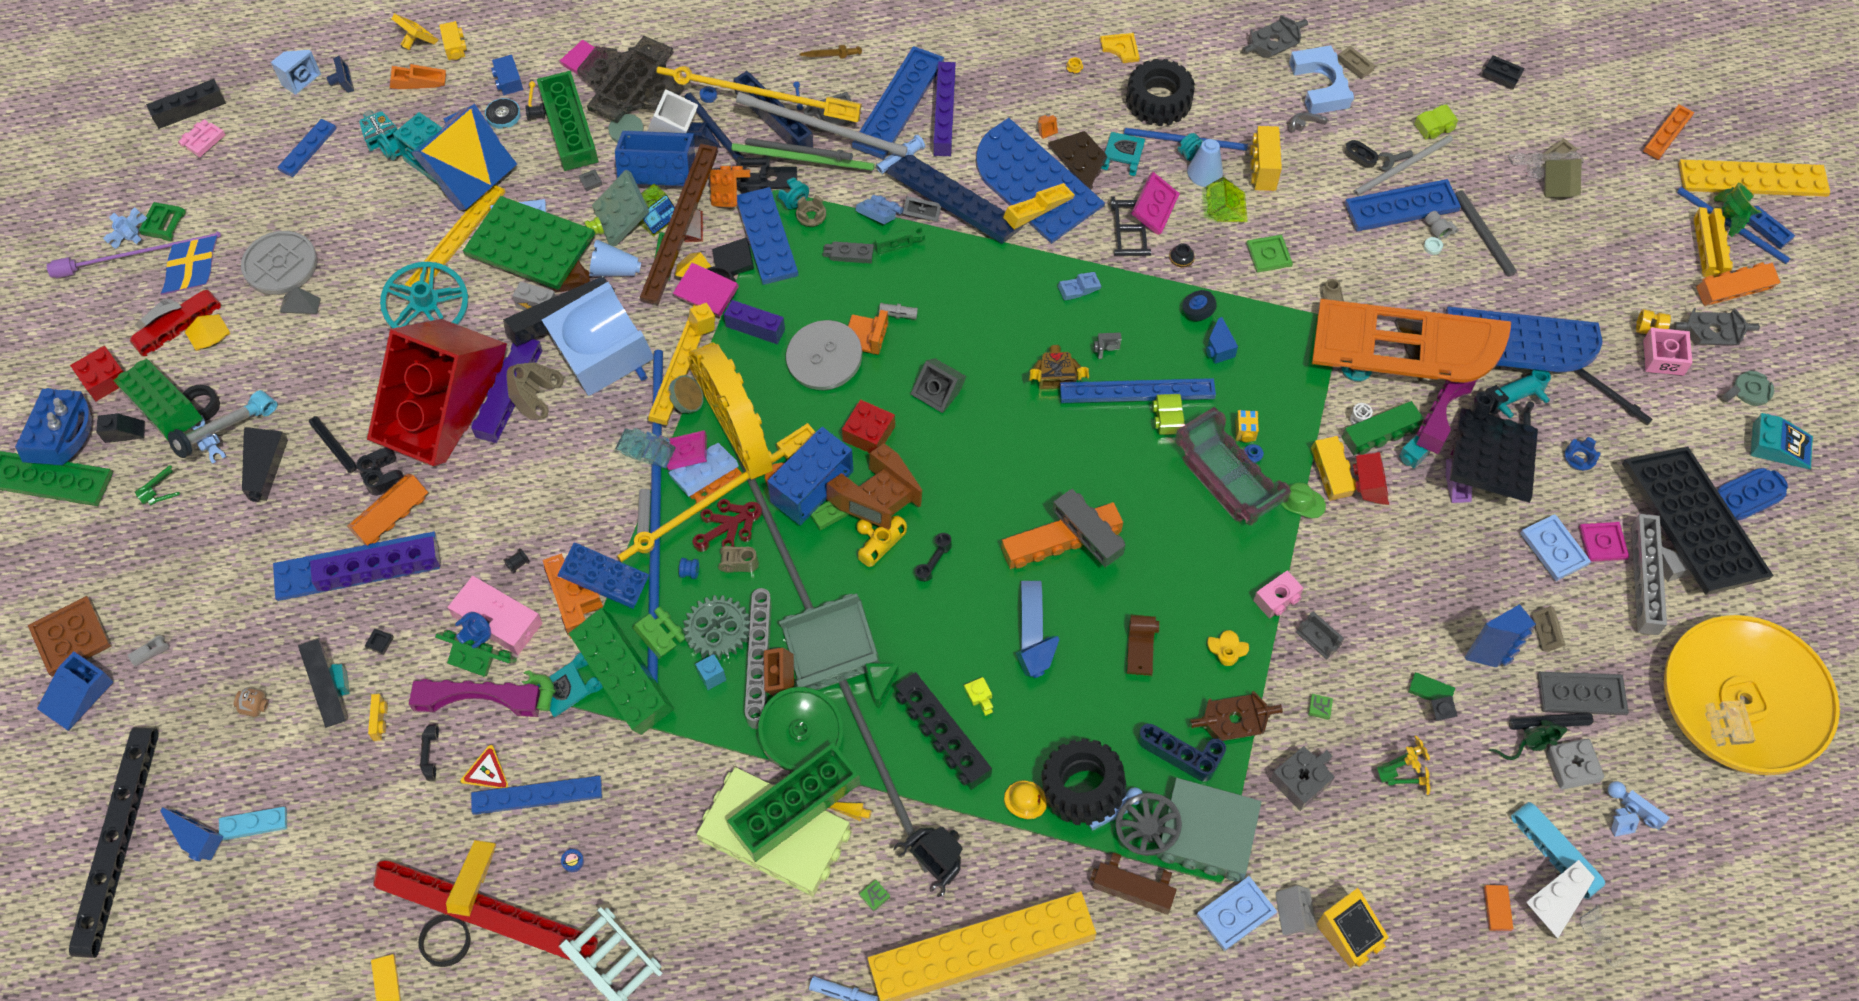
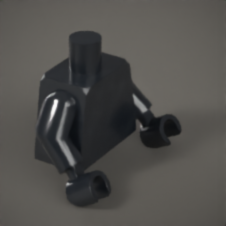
M932 827L919 828L906 838V842L897 843L893 849L894 851L896 848L902 847L904 852L898 856V858H902L905 856L907 848L911 846L912 848L909 851L938 881L942 879L940 883L934 884L930 888V892H933L936 886L941 889V893L937 897L945 894V886L947 884L950 885L961 869L960 853L963 848L957 842L960 836L955 830L948 832L944 827H939L936 830Z

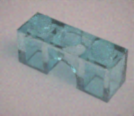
M625 428L615 449L629 458L639 461L643 458L655 466L666 469L676 447L670 444V439L662 435L658 438L651 432H646L645 434L637 428L633 430Z

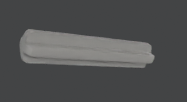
M640 489L637 534L644 531L649 532L651 495L649 489Z

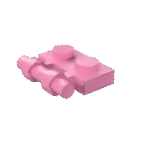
M203 119L200 123L197 122L190 132H185L178 143L182 147L186 146L187 150L201 157L222 139L225 133L213 123H208Z

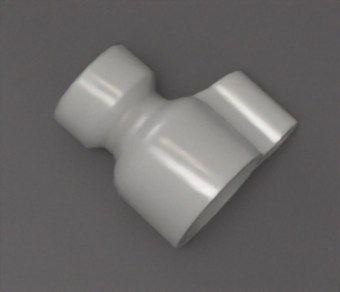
M1432 211L1425 217L1426 223L1432 226L1431 232L1440 240L1443 239L1440 236L1446 238L1450 234H1455L1459 231L1452 221L1447 222L1446 219H1440L1441 216L1437 211Z

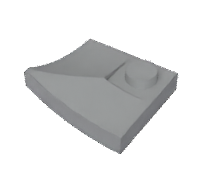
M162 299L135 326L141 330L155 321L154 319L179 309L181 306L173 300Z

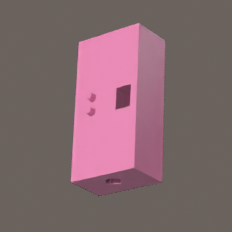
M474 576L470 578L447 607L452 617L457 620L461 619L468 612H476L483 616L491 629L490 639L516 655L520 654L543 624L538 613Z

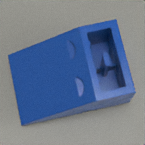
M73 651L58 667L37 709L69 731L111 686L113 681L102 670Z

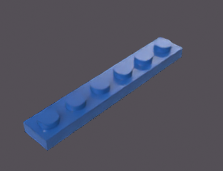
M601 776L471 792V811L473 815L600 799L603 798Z

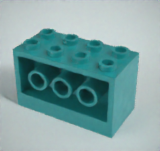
M418 112L395 131L393 135L403 161L438 184L411 152L430 136L439 132L442 127Z

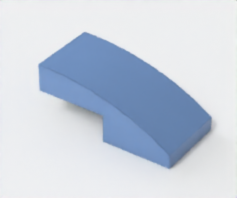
M1095 272L1078 274L1077 278L1073 280L1060 281L1058 288L1065 301L1101 289V284Z

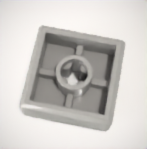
M1590 739L1551 745L1546 751L1561 790L1599 783L1605 777Z

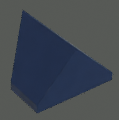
M706 122L690 123L686 133H694L695 147L704 144L721 148L707 127Z

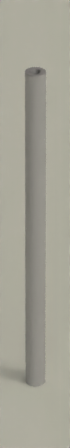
M1452 136L1444 137L1355 189L1354 193L1357 196L1363 194L1452 142Z

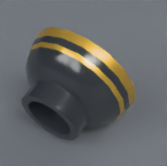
M1181 243L1170 251L1169 260L1173 265L1185 268L1194 263L1195 254L1189 245Z

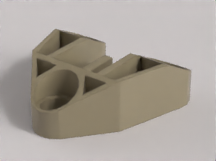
M523 363L510 366L507 370L508 396L511 401L530 420L546 418L549 413L548 407L535 394L540 390L539 386L546 389H555L562 386L564 382L563 375L557 370L538 363ZM551 376L557 379L556 385L551 382ZM536 406L542 410L541 416L536 414Z

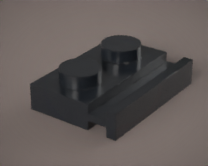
M1492 55L1481 76L1514 90L1525 68Z

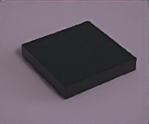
M747 237L712 249L715 266L726 268L732 275L754 269ZM717 273L718 275H721L725 278L730 277L729 275L724 273Z

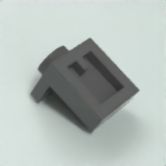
M1098 333L1097 341H1094V352L1098 353V359H1102L1103 350L1113 351L1120 349L1121 333Z

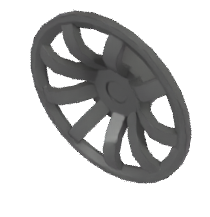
M1155 793L1139 794L1132 797L1121 807L1116 818L1117 835L1123 845L1130 851L1145 856L1157 855L1171 848L1178 840L1182 828L1181 815L1175 804L1168 798ZM1148 799L1159 801L1153 815H1150ZM1142 800L1145 815L1141 816L1131 805ZM1165 804L1168 805L1173 813H1169L1159 819L1163 806ZM1126 810L1129 811L1137 819L1138 822L1122 820ZM1171 819H1176V830L1163 827V825ZM1121 827H1132L1137 831L1124 837ZM1162 833L1173 836L1166 845H1164L1160 838ZM1137 837L1142 838L1140 849L1134 847L1129 842ZM1156 842L1159 846L1158 849L1146 850L1147 843Z

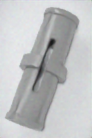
M880 303L879 313L880 310L888 311V316H896V319L903 317L916 320L918 308L901 306V304Z

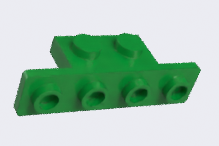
M444 630V632L436 633L435 638L452 643L447 664L483 677L488 675L493 658L505 663L517 661V657L512 656V652L500 649V651L495 650L492 645L482 643L477 648H472V645L475 643L473 640L461 644L456 637V632Z

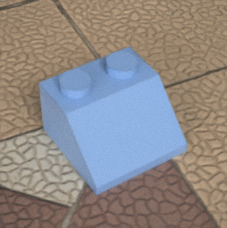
M310 50L286 51L271 61L281 85L295 95L321 75Z

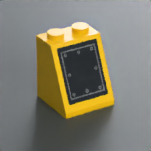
M1358 888L1324 912L1316 923L1318 929L1350 968L1355 965L1360 968L1369 960L1367 957L1372 952L1376 955L1386 948L1384 943L1389 938Z

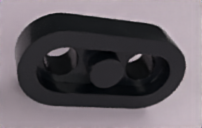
M1351 140L1346 144L1345 154L1366 168H1372L1377 164V152L1358 140Z

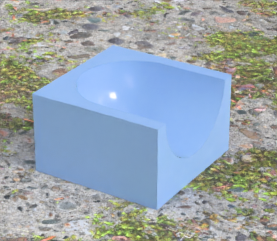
M609 282L542 319L551 338L588 396L600 391L654 359L641 330L638 331Z

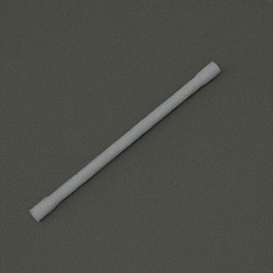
M741 92L738 93L736 103L755 107L902 157L906 156L908 150L906 146L888 142L774 105Z

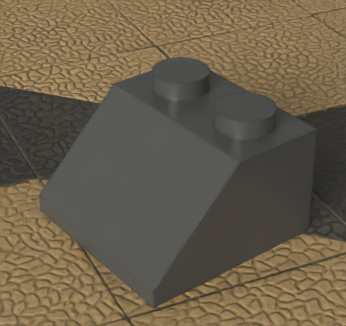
M936 358L926 360L911 395L943 413L959 394L967 376Z

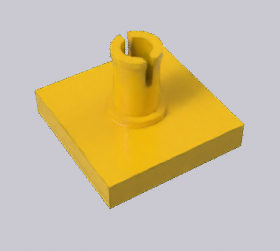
M395 13L391 18L407 31L400 45L408 50L411 49L416 38L432 44H436L439 40L415 21Z

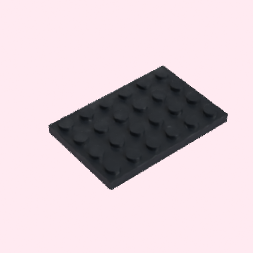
M1461 407L1450 481L1530 503L1533 496L1538 428H1534L1531 425L1523 426V424L1509 419L1498 418L1491 414L1483 419L1476 418L1470 413V409Z

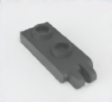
M832 242V244L824 245L823 256L829 257L832 261L872 264L874 244Z

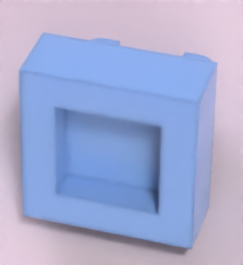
M1625 808L1616 809L1617 816H1613L1614 822L1611 828L1613 835L1616 837L1635 833L1640 820L1637 814H1629Z

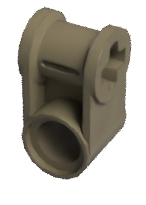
M725 546L720 549L722 559L719 564V570L723 572H753L759 566L756 551L751 547Z

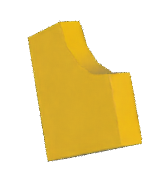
M1134 33L1100 36L1103 52L1117 55L1122 63L1140 61Z

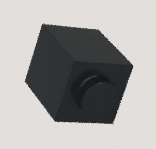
M1449 695L1429 700L1434 721L1458 717L1453 696Z

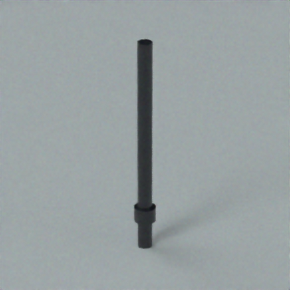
M1583 368L1574 370L1576 374L1628 410L1627 413L1632 417L1636 416L1647 425L1652 422L1653 419L1642 412L1638 405L1631 404Z

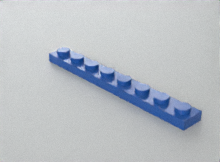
M1214 378L1060 383L1061 403L1156 400L1159 394H1180L1181 400L1215 399L1216 396Z

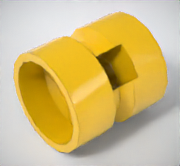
M1642 309L1637 319L1636 333L1647 335L1650 328L1669 329L1671 315L1661 312L1655 314L1654 311Z

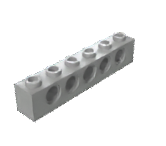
M1639 514L1631 524L1637 633L1659 635L1667 626L1660 516Z

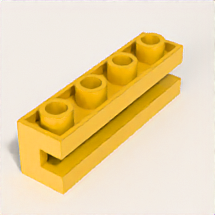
M1699 207L1693 219L1702 276L1708 277L1713 275L1714 277H1719L1721 273L1731 271L1733 267V262L1729 256L1730 246L1727 244L1728 233L1724 227L1725 217L1722 215V209L1714 208L1711 214H1708L1707 208Z

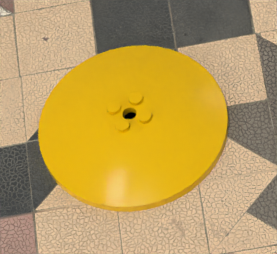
M1743 615L1711 618L1688 630L1678 640L1668 656L1664 671V690L1671 714L1685 736L1698 749L1717 762L1750 774H1785L1810 764L1832 742L1840 716L1839 697L1834 680L1817 653L1801 638L1780 625L1764 619ZM1740 696H1745L1749 700V704H1744L1740 700Z

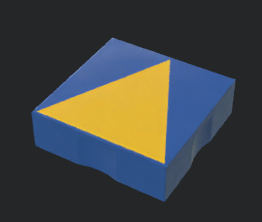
M472 106L465 107L445 123L439 132L430 136L411 152L427 173L438 182L442 191L458 210H464L471 206L517 165L516 161Z

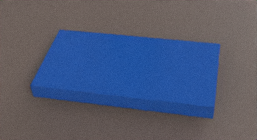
M574 542L557 576L634 609L649 574Z

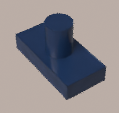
M340 56L333 58L336 72L326 77L330 86L339 83L347 93L353 92L354 86L349 66Z

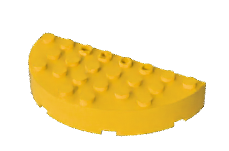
M713 342L690 351V357H688L690 371L701 387L705 398L750 479L752 480L773 471L771 463L774 462V459L766 446L764 433L760 426L762 424L761 418L758 413H754L752 402L748 399L742 386L744 384L740 373L736 374V368L732 359L728 360L720 346Z

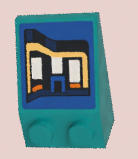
M1761 413L1753 423L1750 456L1810 470L1813 436L1782 417Z

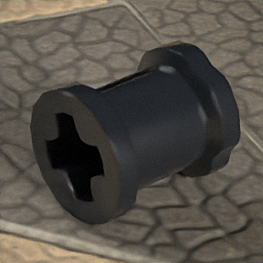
M543 103L531 107L525 105L528 121L534 118L546 119Z
M521 548L517 549V553L508 559H503L512 574L516 573V570L525 563H530V560Z

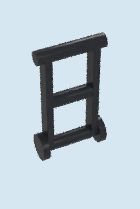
M1114 196L1110 197V211L1115 213L1117 249H1114V256H1151V249H1147L1146 226L1141 221V224H1120L1119 207H1134L1137 200H1115ZM1141 231L1143 249H1122L1120 232Z

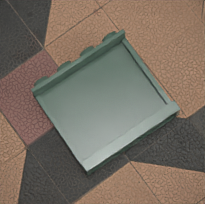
M857 594L845 595L842 599L835 602H826L821 607L809 608L796 616L790 615L785 617L784 620L779 621L783 628L789 651L794 654V669L798 679L796 681L798 687L819 690L866 673V663H881L862 602Z
M1176 778L1171 801L1178 808L1181 815V833L1175 844L1167 851L1157 854V857L1161 858L1165 863L1173 864L1176 862L1183 864V867L1194 870L1197 868L1204 870L1208 875L1216 876L1219 874L1226 876V879L1230 881H1243L1248 868L1262 801ZM1170 807L1168 810V814L1173 813ZM1176 819L1167 821L1164 827L1176 830ZM1163 833L1161 840L1164 843V845H1166L1172 839L1173 836L1167 833Z

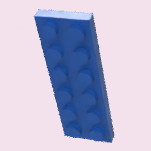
M1448 179L1345 200V206L1356 231L1423 219L1432 211H1437L1439 215L1458 212L1461 208Z
M768 187L737 195V206L762 284L797 277L798 270L771 188Z

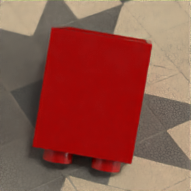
M444 319L390 329L367 440L432 466L447 462L463 433L467 431L481 404L487 397L489 389L493 387L496 375L502 369L507 343Z

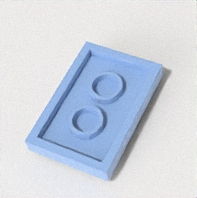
M716 443L707 449V462L673 469L668 473L671 479L689 497L737 468L738 463L719 443Z
M1556 514L1523 529L1520 533L1555 581L1591 563L1590 559Z
M1248 876L1199 911L1196 916L1225 952L1276 915L1277 910L1251 877Z

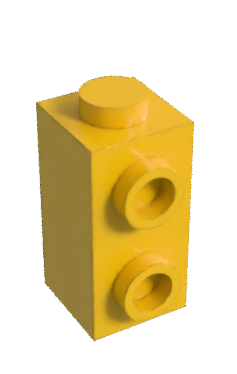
M456 21L440 24L439 27L448 60H458L465 57L464 51L467 50L465 40H461V38H464L462 27L458 28Z

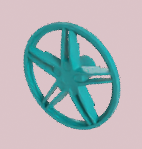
M416 262L397 270L387 280L381 292L380 307L387 324L391 328L407 326L422 311L430 321L434 320L430 314L432 311H435L439 319H443V315L436 304L462 298L459 313L452 321V323L458 325L467 312L468 292L461 277L451 268L436 262ZM428 267L431 268L429 284L425 282ZM416 268H423L419 281L415 282L411 287L393 283L402 274ZM434 268L451 275L457 281L459 287L434 290ZM390 287L393 288V289H396V290H399V291L408 293V294H410V295L407 296V295H404V294H402V293H400V292H395V291L391 290ZM388 292L410 301L395 322L387 311L386 298ZM412 310L415 311L406 319V321L402 325L398 326L412 312Z

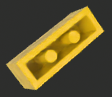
M1338 436L1315 441L1311 450L1329 501L1352 496L1356 491V480L1352 478L1350 463L1345 459L1343 443L1339 441Z

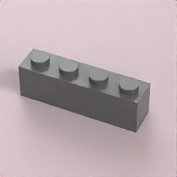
M1071 489L1053 502L1052 511L1104 567H1107L1124 554L1125 542L1123 538L1116 535L1110 525L1098 516L1097 511L1085 503L1080 493H1076Z

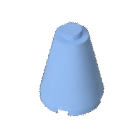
M1207 139L1203 141L1188 166L1187 174L1192 182L1198 186L1210 187L1219 183L1223 177L1220 145L1216 140Z
M595 240V251L592 253L589 276H635L636 272L640 273L641 262H638V257L600 240Z

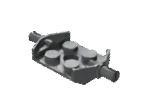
M1280 15L1277 22L1255 32L1251 29L1249 35L1250 44L1243 47L1242 51L1244 54L1254 51L1261 57H1272L1299 44L1301 41L1300 28L1307 26L1308 21L1304 18L1299 22H1295ZM1271 38H1276V39H1278L1279 41H1277V42H1276V41H1271L1270 39H1271Z
M1694 308L1686 322H1674L1673 324L1674 330L1690 331L1692 342L1708 345H1739L1747 331H1759L1760 329L1759 323L1746 322L1735 308L1731 313L1695 312L1696 308ZM1710 327H1716L1719 332L1715 333Z

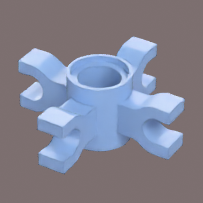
M135 207L127 218L124 216L119 217L116 213H113L109 218L113 221L112 228L114 231L107 234L103 239L107 243L114 239L111 245L115 249L119 247L123 238L132 240L137 244L141 238L137 235L138 228L136 226L144 222L147 217L143 213L136 217L140 211Z
M204 418L199 425H194L191 428L195 430L204 426ZM216 433L196 442L201 451L208 450L209 459L212 464L216 462L213 458L215 453L221 454L222 458L226 457L224 451L216 445L220 443Z

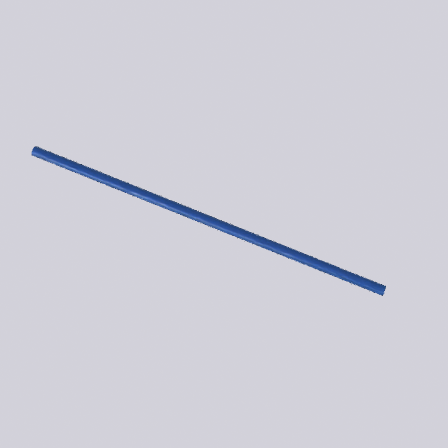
M662 350L654 351L653 404L663 381ZM652 422L650 533L660 528L662 424ZM660 537L655 540V546L650 551L649 614L655 620L659 618L654 611L659 607ZM648 647L647 668L658 683V657Z

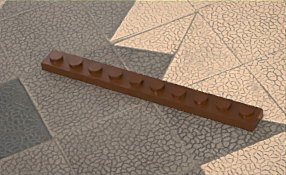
M700 144L641 292V301L659 305L718 154L717 147Z

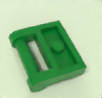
M153 202L146 215L147 219L142 223L139 232L141 235L172 241L174 237L173 232L181 217H184L186 210L179 206ZM170 214H174L166 231L163 230Z

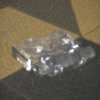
M1744 700L1723 701L1719 705L1721 710H1716L1714 703L1705 705L1707 710L1705 715L1707 721H1710L1712 727L1711 735L1715 739L1717 746L1726 745L1724 737H1729L1731 745L1750 744L1756 741ZM1719 719H1724L1726 728H1721Z

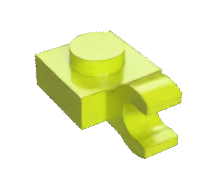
M983 677L964 685V689L973 706L979 704L985 716L993 713V706L989 700L992 698V693Z

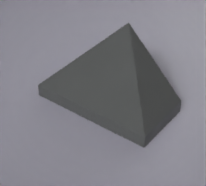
M906 196L903 214L938 222L941 206L936 202Z
M296 286L283 297L280 313L317 314L321 298Z

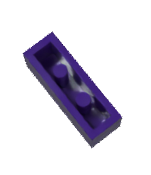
M731 300L724 313L726 327L777 345L785 331L784 317Z

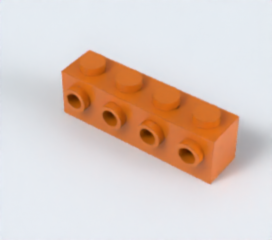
M1761 262L1754 265L1753 268L1742 267L1734 273L1727 271L1721 273L1719 277L1714 278L1713 275L1705 277L1696 288L1704 306L1767 291L1773 289L1781 282L1773 262L1769 264Z
M406 474L349 523L347 527L362 544L368 546L369 544L376 543L380 539V534L391 530L395 526L394 522L396 520L404 518L410 513L409 509L422 503L428 491L414 475Z

